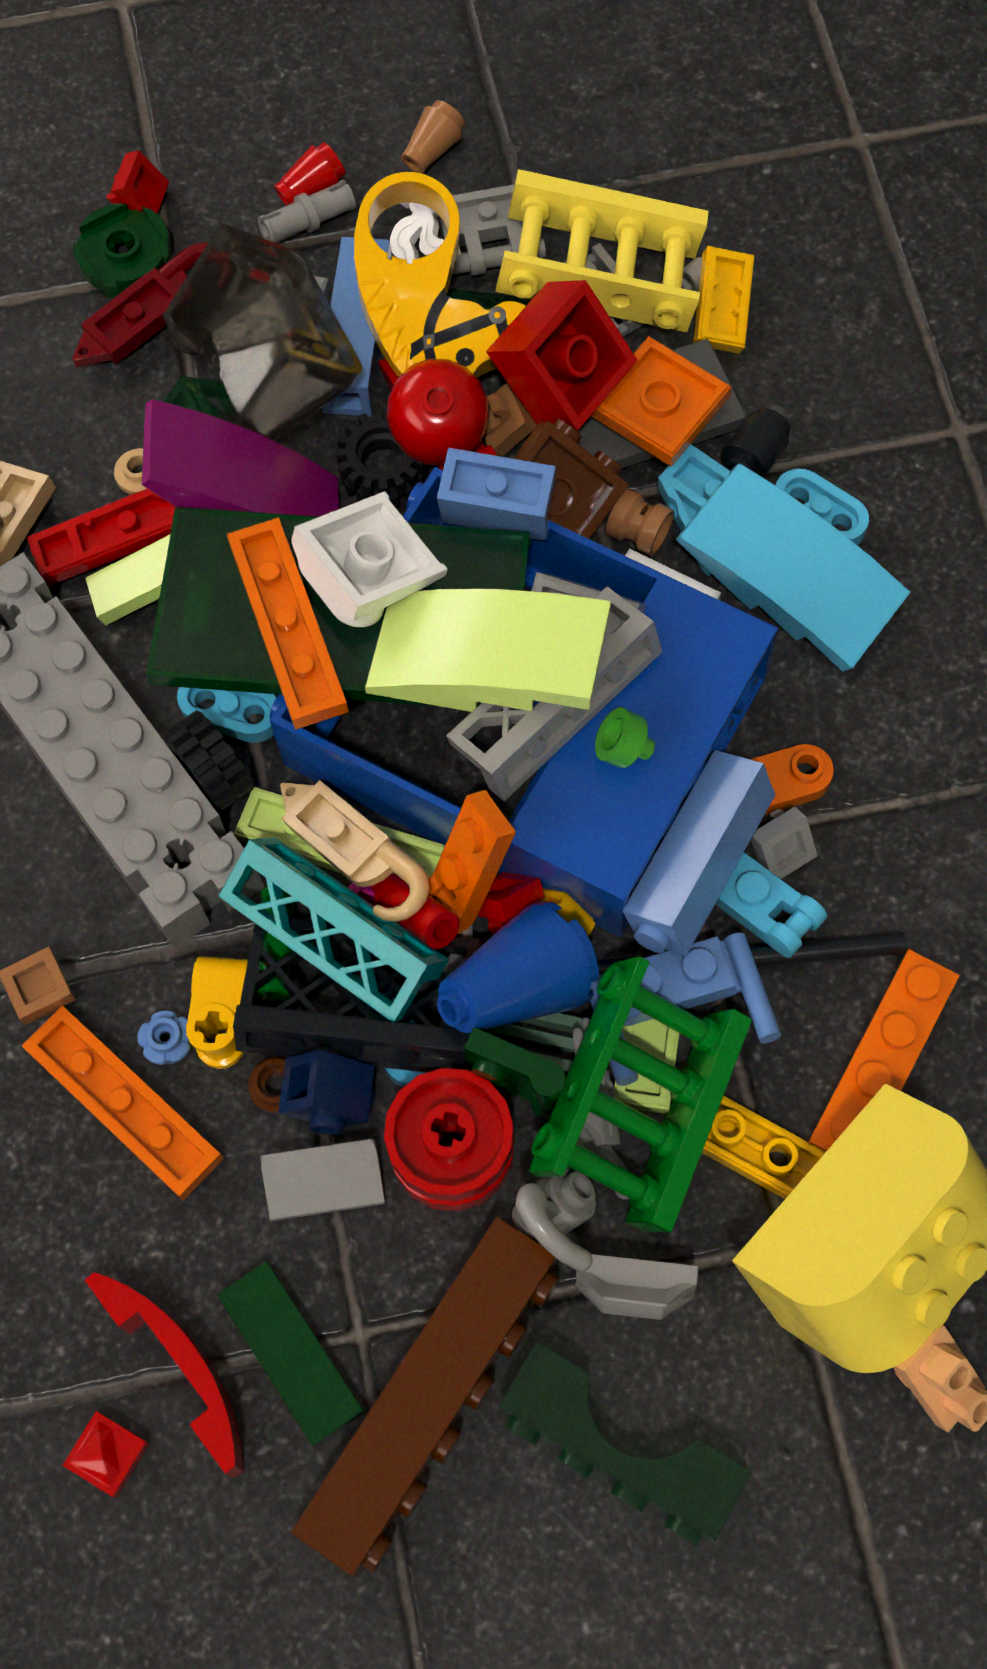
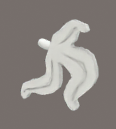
M400 203L407 209L410 207L413 213L401 219L394 226L390 237L391 252L397 258L407 259V264H412L413 259L419 258L418 251L414 246L419 237L420 251L426 256L439 248L445 239H439L437 236L439 230L437 217L439 215L436 212L418 203ZM458 246V252H457V256H456V260H455L456 262L459 260L460 255H461V251H460V247H459V246Z

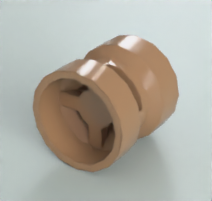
M627 488L611 510L605 527V534L618 541L625 539L633 541L639 551L652 557L663 544L671 528L675 511L661 503L651 506L644 501L642 494Z

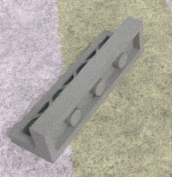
M609 587L602 590L594 599L611 601L610 609L626 622L614 633L605 634L590 710L546 702H539L532 711L513 710L510 707L481 703L446 735L450 745L481 770L488 788L503 801L509 798L662 653L654 621ZM502 725V738L485 753L469 741L482 727Z

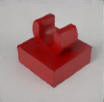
M140 150L125 154L119 171L114 176L115 181L111 188V193L107 194L106 199L111 204L126 203L129 210L143 212V206L157 214L169 181Z
M502 872L495 877L477 915L488 918V928L492 935L498 932L523 908L545 898L540 878L509 872Z

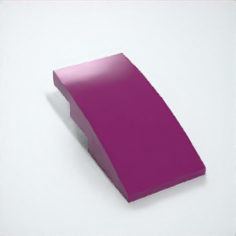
M151 399L145 404L142 486L175 507L319 517L339 509L338 477L298 452L252 430L203 412Z

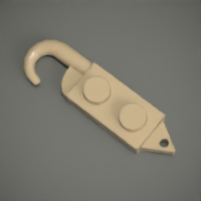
M320 780L315 785L280 784L286 814L281 819L291 831L357 887L373 886L385 880L393 872L409 885L410 892L405 902L395 908H385L376 905L372 910L374 915L384 921L397 922L410 918L422 908L430 891L428 875L420 864L395 845L385 833Z

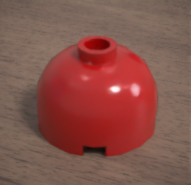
M426 359L411 365L395 381L387 400L388 427L395 441L410 458L426 465H444L448 448L474 451L480 445L488 427V399L481 382L466 366L450 359Z

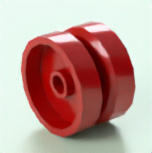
M440 1068L418 1075L399 1090L386 1113L384 1141L397 1180L413 1199L435 1210L462 1211L483 1204L502 1188L513 1167L514 1126L505 1098L490 1081L469 1070ZM450 1135L457 1136L462 1140L453 1139L451 1147L441 1145L442 1140Z

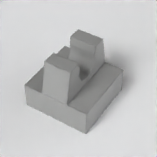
M795 806L786 812L779 808L771 812V821L756 829L748 844V848L757 862L780 879L818 856L808 819Z

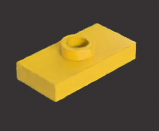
M712 246L706 247L702 254L698 291L700 292V297L696 309L693 343L708 339L713 349L740 354L745 348L754 255Z

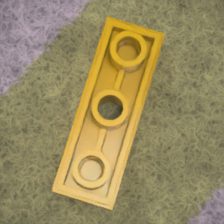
M723 1096L702 1153L786 1199L825 1154V1151ZM772 1152L783 1153L788 1159V1165L776 1166L771 1162L769 1154Z

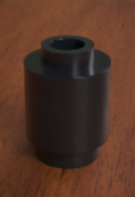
M768 408L759 409L756 413L748 415L721 452V460L724 467L731 471L740 463L765 478L788 446L789 423L781 414Z

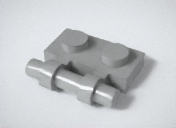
M514 184L453 195L460 218L459 247L465 246L466 253H461L459 260L455 261L452 275L470 272L471 277L486 274V269L501 266L505 250L518 253L523 222L508 219ZM438 216L443 239H445L448 231L443 220ZM507 238L508 245L482 249V242ZM543 238L540 239L538 258H546Z

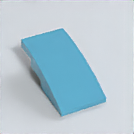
M740 463L731 470L675 539L749 609L760 606L795 640L806 637L842 672L855 666L910 594V591L876 560L829 522L784 490Z

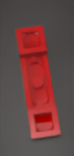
M93 1272L84 1280L117 1326L131 1335L147 1323L208 1406V1409L189 1425L223 1472L232 1478H236L244 1471L243 1449L238 1424L226 1390L203 1351L175 1320L148 1298L125 1284Z

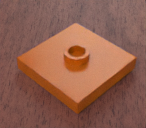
M648 336L634 353L638 361L592 413L591 417L672 467L729 399L732 386Z

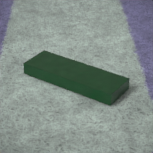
M267 1261L217 1294V1297L314 1448L365 1413Z

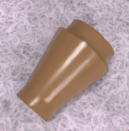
M436 100L432 106H426L407 148L401 155L403 163L413 172L424 174L432 163L462 138L461 130L465 126V121L461 114L450 104L441 100Z

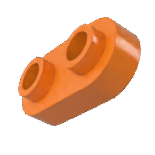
M800 744L750 759L764 763L775 792V797L765 815L778 808L784 810L819 799L827 792L833 777V763L829 755L821 748L810 744ZM802 763H808L815 768L816 772L804 774L799 771L797 766Z

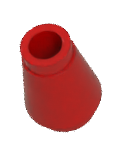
M323 142L317 147L311 145L273 187L286 206L294 202V196L301 193H306L309 196L336 184L339 179L346 175V171L335 152L327 143Z

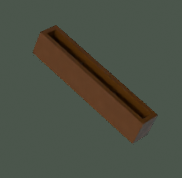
M496 1216L291 1531L294 1536L352 1577L358 1578L364 1568L374 1573L394 1541L386 1535L399 1513L406 1518H409L428 1488V1485L421 1481L424 1473L433 1459L443 1464L462 1434L460 1430L454 1427L467 1406L476 1411L483 1403L495 1382V1379L488 1375L500 1354L508 1359L513 1355L528 1330V1327L520 1323L532 1303L542 1308L560 1279V1276L553 1272L557 1266V1259L542 1245Z

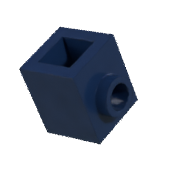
M323 1050L286 1057L278 1114L310 1122L309 1130L328 1135L343 1134L344 1127L367 1123L369 1110L374 1098L372 1084L375 1066Z

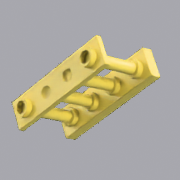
M518 169L510 201L508 219L523 222L518 253L504 251L495 292L519 298L533 299L547 282L586 280L609 316L687 333L699 302L700 292L682 289L685 257L695 259L707 227L709 211ZM542 226L571 232L566 263L537 257ZM590 236L618 242L614 274L586 268ZM637 247L666 253L662 284L634 278Z

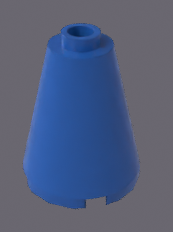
M538 901L523 908L440 983L437 999L440 1016L449 1026L456 1028L458 1031L471 1033L474 1027L485 1030L579 1008L592 999L594 993H589L591 983L598 980L599 967L594 947L584 928L576 919L566 922L555 912L562 907L554 902Z

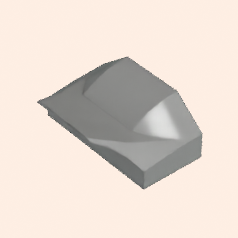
M591 1254L593 1263L588 1270L584 1272L576 1271L575 1287L601 1313L662 1320L693 1299L698 1276V1266Z

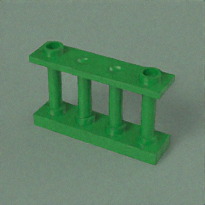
M639 956L614 962L603 973L597 987V994L600 998L566 1078L564 1091L557 1100L549 1122L542 1126L532 1145L534 1159L528 1172L536 1177L564 1176L568 1166L628 1197L631 1207L625 1223L643 1232L671 1233L752 1019L735 1009L705 1014V1017L700 1019L641 986L650 961ZM631 1007L690 1039V1044L693 1048L682 1071L620 1038ZM610 1059L670 1091L672 1102L669 1112H667L662 1123L598 1090ZM589 1112L650 1144L652 1153L643 1175L639 1177L576 1144Z

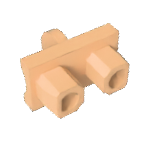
M944 1325L935 1329L924 1344L909 1359L894 1367L895 1374L906 1387L910 1388L934 1424L948 1433L957 1422L976 1432L987 1421L986 1387Z

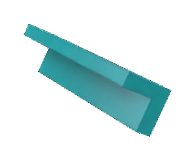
M276 837L249 839L218 897L391 1022L402 1020L421 985L424 982L439 979L449 962L447 957L437 950L430 948L397 922L384 921L374 915L372 911L373 905ZM252 869L266 877L271 901L256 904L240 892ZM282 890L291 895V897L284 898ZM301 902L308 907L314 933L299 935L292 930L289 925L285 905ZM272 908L274 916L265 909ZM326 921L336 928L327 930ZM344 933L354 940L358 965L344 967L334 960L329 939L330 935ZM316 939L318 948L308 940ZM370 952L381 960L372 961ZM388 964L407 978L393 1002L378 991L374 967ZM361 971L362 979L352 972Z

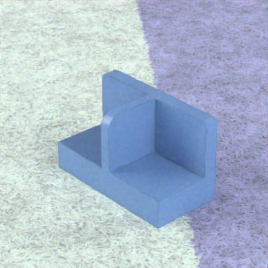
M448 448L437 494L442 521L466 527L530 531V538L547 540L549 532L548 511L556 479V466Z

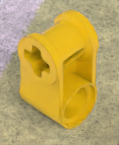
M199 956L194 964L191 982L192 996L186 1024V1035L192 1046L196 1048L201 1061L208 1067L215 1069L229 1068L236 1064L244 1055V1052L236 1051L233 1023L236 1007L240 1005L248 963L247 959ZM223 1029H224L225 1032H226V1034H225V1033L218 1034V1030H223ZM215 1038V1043H208L207 1039Z

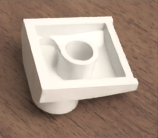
M385 491L295 526L291 539L302 575L333 615L341 622L353 627H368L375 624L382 617L385 607L445 577L448 570L443 563L440 564L390 502L389 496Z

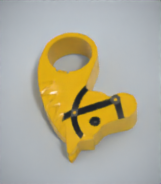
M400 172L381 179L371 187L361 203L354 232V263L360 303L368 326L382 354L398 377L411 365L426 359H450L466 366L479 378L489 371L498 369L486 351L526 306L518 302L506 301L486 310L475 302L452 299L447 296L459 246V211L453 196L443 184L428 175L417 172ZM400 203H418L429 207L441 217L448 231L445 240L439 248L425 257L413 259L412 264H407V259H400L392 256V260L388 259V253L377 245L371 235L372 226L379 215L386 209Z

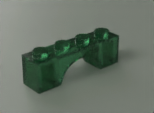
M536 1342L499 1406L500 1413L509 1418L504 1428L532 1446H536L539 1439L542 1438L561 1450L557 1461L585 1479H589L594 1470L615 1483L610 1494L631 1508L642 1513L645 1506L649 1504L668 1516L664 1527L691 1545L697 1546L701 1537L710 1543L716 1541L752 1472L699 1440H695L681 1452L662 1459H639L618 1451L602 1437L591 1418L587 1399L589 1373Z

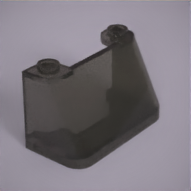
M220 223L163 314L164 321L173 336L172 340L181 351L189 355L201 354L210 357L236 412L226 410L218 418L252 430L273 441L351 388L363 369L357 354L306 262L298 254L281 244Z

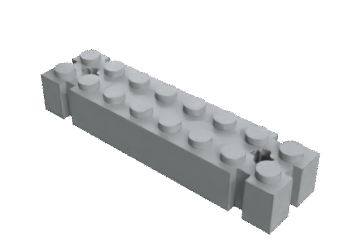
M24 552L0 566V706L138 899L142 900L154 922L175 949L210 925L205 912L222 902L228 912L234 909V907L218 897L244 848L231 831L228 834L226 833L219 814L59 599L52 597L46 582ZM187 862L190 864L188 867H185L183 869H180L179 867ZM252 869L240 891L248 898L264 888L259 872Z

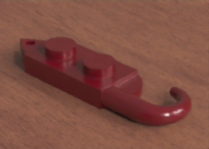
M195 243L182 250L158 270L154 267L80 324L83 333L72 357L75 367L111 360L116 365L189 308L188 304L192 300L193 290L185 273L201 261L215 260L220 264L221 271L215 279V283L218 286L224 285L230 279L233 271L232 258L227 250L213 243Z

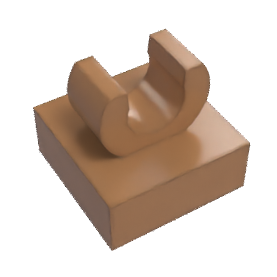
M508 383L504 384L494 394L487 396L488 427L483 437L487 446L491 445L496 454L500 456L508 453L537 426Z
M49 946L0 970V979L19 1020L25 1026L41 1017L44 1018L56 1012L62 1005L65 1006L76 1000L58 960Z

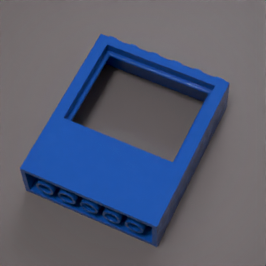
M435 467L425 483L419 482L415 485L409 495L406 506L407 510L403 515L407 523L460 526L445 523L441 518L437 494L443 470ZM548 520L549 532L547 540L531 538L532 543L528 551L525 587L532 590L536 573H547L600 590L609 587L619 596L645 603L647 606L644 614L655 623L662 653L540 767L509 819V823L516 831V834L497 875L502 872H509L540 878L542 888L566 892L593 918L597 926L621 938L629 924L623 913L625 905L714 750L725 753L766 680L778 628ZM430 550L439 562L446 553V551ZM453 552L504 577L506 555ZM387 607L384 608L380 620L368 627L347 625L338 620L332 613L326 625V635L323 638L330 658L353 660L352 675L367 676L371 668ZM283 695L277 696L271 707L269 718L283 765L316 782L322 781L331 790L433 842L446 845L462 806L328 739L329 734L342 715L295 730ZM346 699L347 706L349 705L351 700ZM619 707L643 716L648 724L647 737L655 742L654 752L649 759L642 760L637 758L632 765L623 769L598 759L595 753V740L600 725L612 710Z

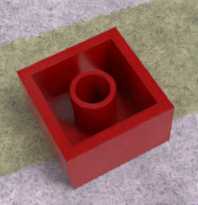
M586 280L547 282L486 351L537 425L541 420L554 424L557 418H559L576 431L581 428L638 361Z

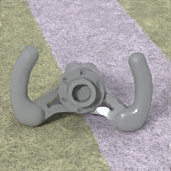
M583 1127L576 1144L627 1170L612 1147H595L593 1138ZM567 1166L564 1176L541 1177L536 1184L529 1183L521 1186L517 1192L516 1203L512 1210V1220L515 1228L542 1245L556 1259L577 1271L584 1272L592 1266L593 1258L591 1253L565 1236L591 1218L595 1213V1189L591 1181L584 1174ZM615 1191L616 1195L623 1200L629 1199L628 1197Z

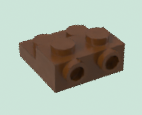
M557 418L554 424L541 420L513 459L556 466V479L548 511V520L590 539L629 486L626 481L618 476L623 468L600 450H597L594 456L578 444L582 436L561 419Z

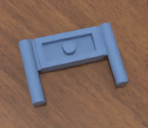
M744 933L731 934L722 941L716 936L693 943L687 956L666 951L644 958L650 961L641 982V986L684 1010L742 992L760 1043H770L781 1037L782 1034ZM599 974L598 980L591 983L589 993H594L590 1000L593 1012L600 998L597 994V987L603 974ZM631 1007L624 1027L652 1020L653 1018ZM622 1029L620 1038L626 1040L624 1031ZM610 1059V1065L618 1086L629 1085L638 1080L639 1077L636 1072Z

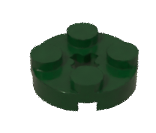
M126 203L111 204L91 213L83 220L79 227L81 235L77 239V244L74 241L73 252L79 270L86 281L92 286L102 289L103 293L109 298L114 299L153 268L158 270L171 260L172 246L168 230L160 216L151 209L142 206L143 212L138 210H128ZM123 243L124 246H133V248L126 253L117 254L115 246Z

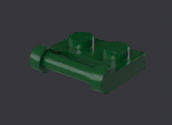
M474 1027L464 1046L468 1070L490 1081L504 1098L508 1094L531 1104L535 1117L541 1122L548 1123L557 1100L565 1088V1073L561 1066Z

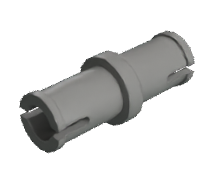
M340 180L336 184L309 196L306 193L294 196L293 203L266 215L258 216L259 229L264 240L268 241V245L273 246L277 242L304 230L308 233L314 232L320 228V223L344 212L354 210L356 208L355 197L346 181Z

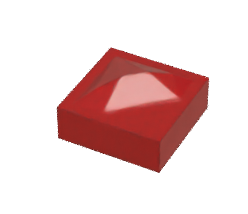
M95 1411L62 1466L111 1497L117 1498L150 1443L105 1415Z

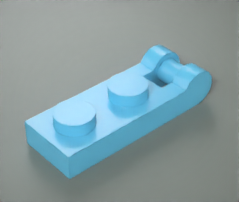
M745 852L715 903L716 906L787 958H791L802 946L801 938L809 929L817 930L828 917L825 909L810 896L801 895ZM782 910L790 915V918L784 924L773 920Z

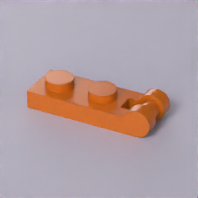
M486 790L466 796L435 871L429 877V895L458 917L459 929L457 935L467 930L476 920L516 834L514 828Z

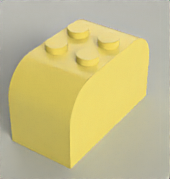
M884 1084L736 1255L732 1262L782 1328L847 1370L858 1373H875L891 1369L903 1363L917 1352L933 1331L946 1322L952 1308L970 1286L978 1281L987 1271V1169L963 1128L954 1118Z

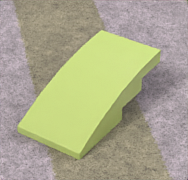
M436 589L417 591L387 606L365 686L366 693L469 712L478 707L479 702L532 711L534 701L590 710L610 615L611 601L557 593L504 589Z

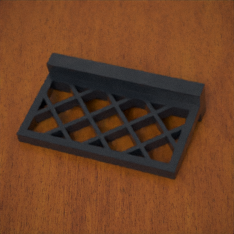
M288 918L290 928L299 935L314 933L312 920ZM326 922L327 930L336 928L329 922ZM255 923L240 1005L236 1007L233 1023L236 1051L290 1057L315 1050H323L375 1067L418 1072H430L440 1068L465 1070L466 1057L464 1046L468 1040L469 1033L460 1032L453 1027L435 1026L422 1013L437 1003L439 985L444 980L441 975L439 979L431 980L436 989L415 1004L411 1002L401 1021L391 1022L390 1020L376 1019L365 1007L368 1005L324 972H322V977L300 991L285 972L304 958L293 951L278 962H275L264 949L268 932ZM339 933L329 936L330 941L346 942L356 953L354 940L346 934ZM455 936L450 944L435 950L441 954L466 955V959H468L479 949L480 939ZM316 939L309 940L310 943L318 948ZM370 952L371 960L376 961L373 957L374 954ZM357 953L342 962L341 965L344 967L358 965ZM261 962H263L267 969L260 973ZM382 966L374 967V974L380 981L377 983L378 991L381 994L389 991L396 998L401 989L398 984L406 979V977L398 971L389 975ZM275 978L291 996V998L276 1008L254 1005L256 991ZM330 985H333L348 1004L334 1014L319 1013L309 1000ZM300 1006L303 1011L295 1009ZM355 1013H357V1014L359 1015V1017H355V1016H352V1015H354ZM413 1019L416 1023H408V1022H410V1021Z

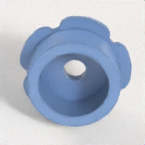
M164 1010L154 1013L151 1016V1021L143 1023L138 1031L137 1041L139 1046L144 1048V1057L157 1065L173 1064L182 1060L188 1054L191 1043L186 1035L188 1020L185 1017H177L173 1011ZM163 1033L170 1034V1039L167 1042L160 1040Z

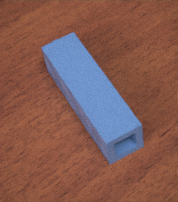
M341 237L318 389L323 413L355 416L366 413L368 417H372L379 371L378 361L381 358V350L368 326L360 303L355 274L354 237ZM373 238L377 245L388 253V259L392 260L390 240Z
M714 750L623 909V913L634 932V938L643 947L657 953H663L666 949L687 956L775 797V792L764 763Z

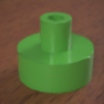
M623 707L612 710L605 717L597 732L595 753L598 759L621 769L632 765L637 758L642 760L649 759L654 752L655 742L647 737L648 724L646 719Z

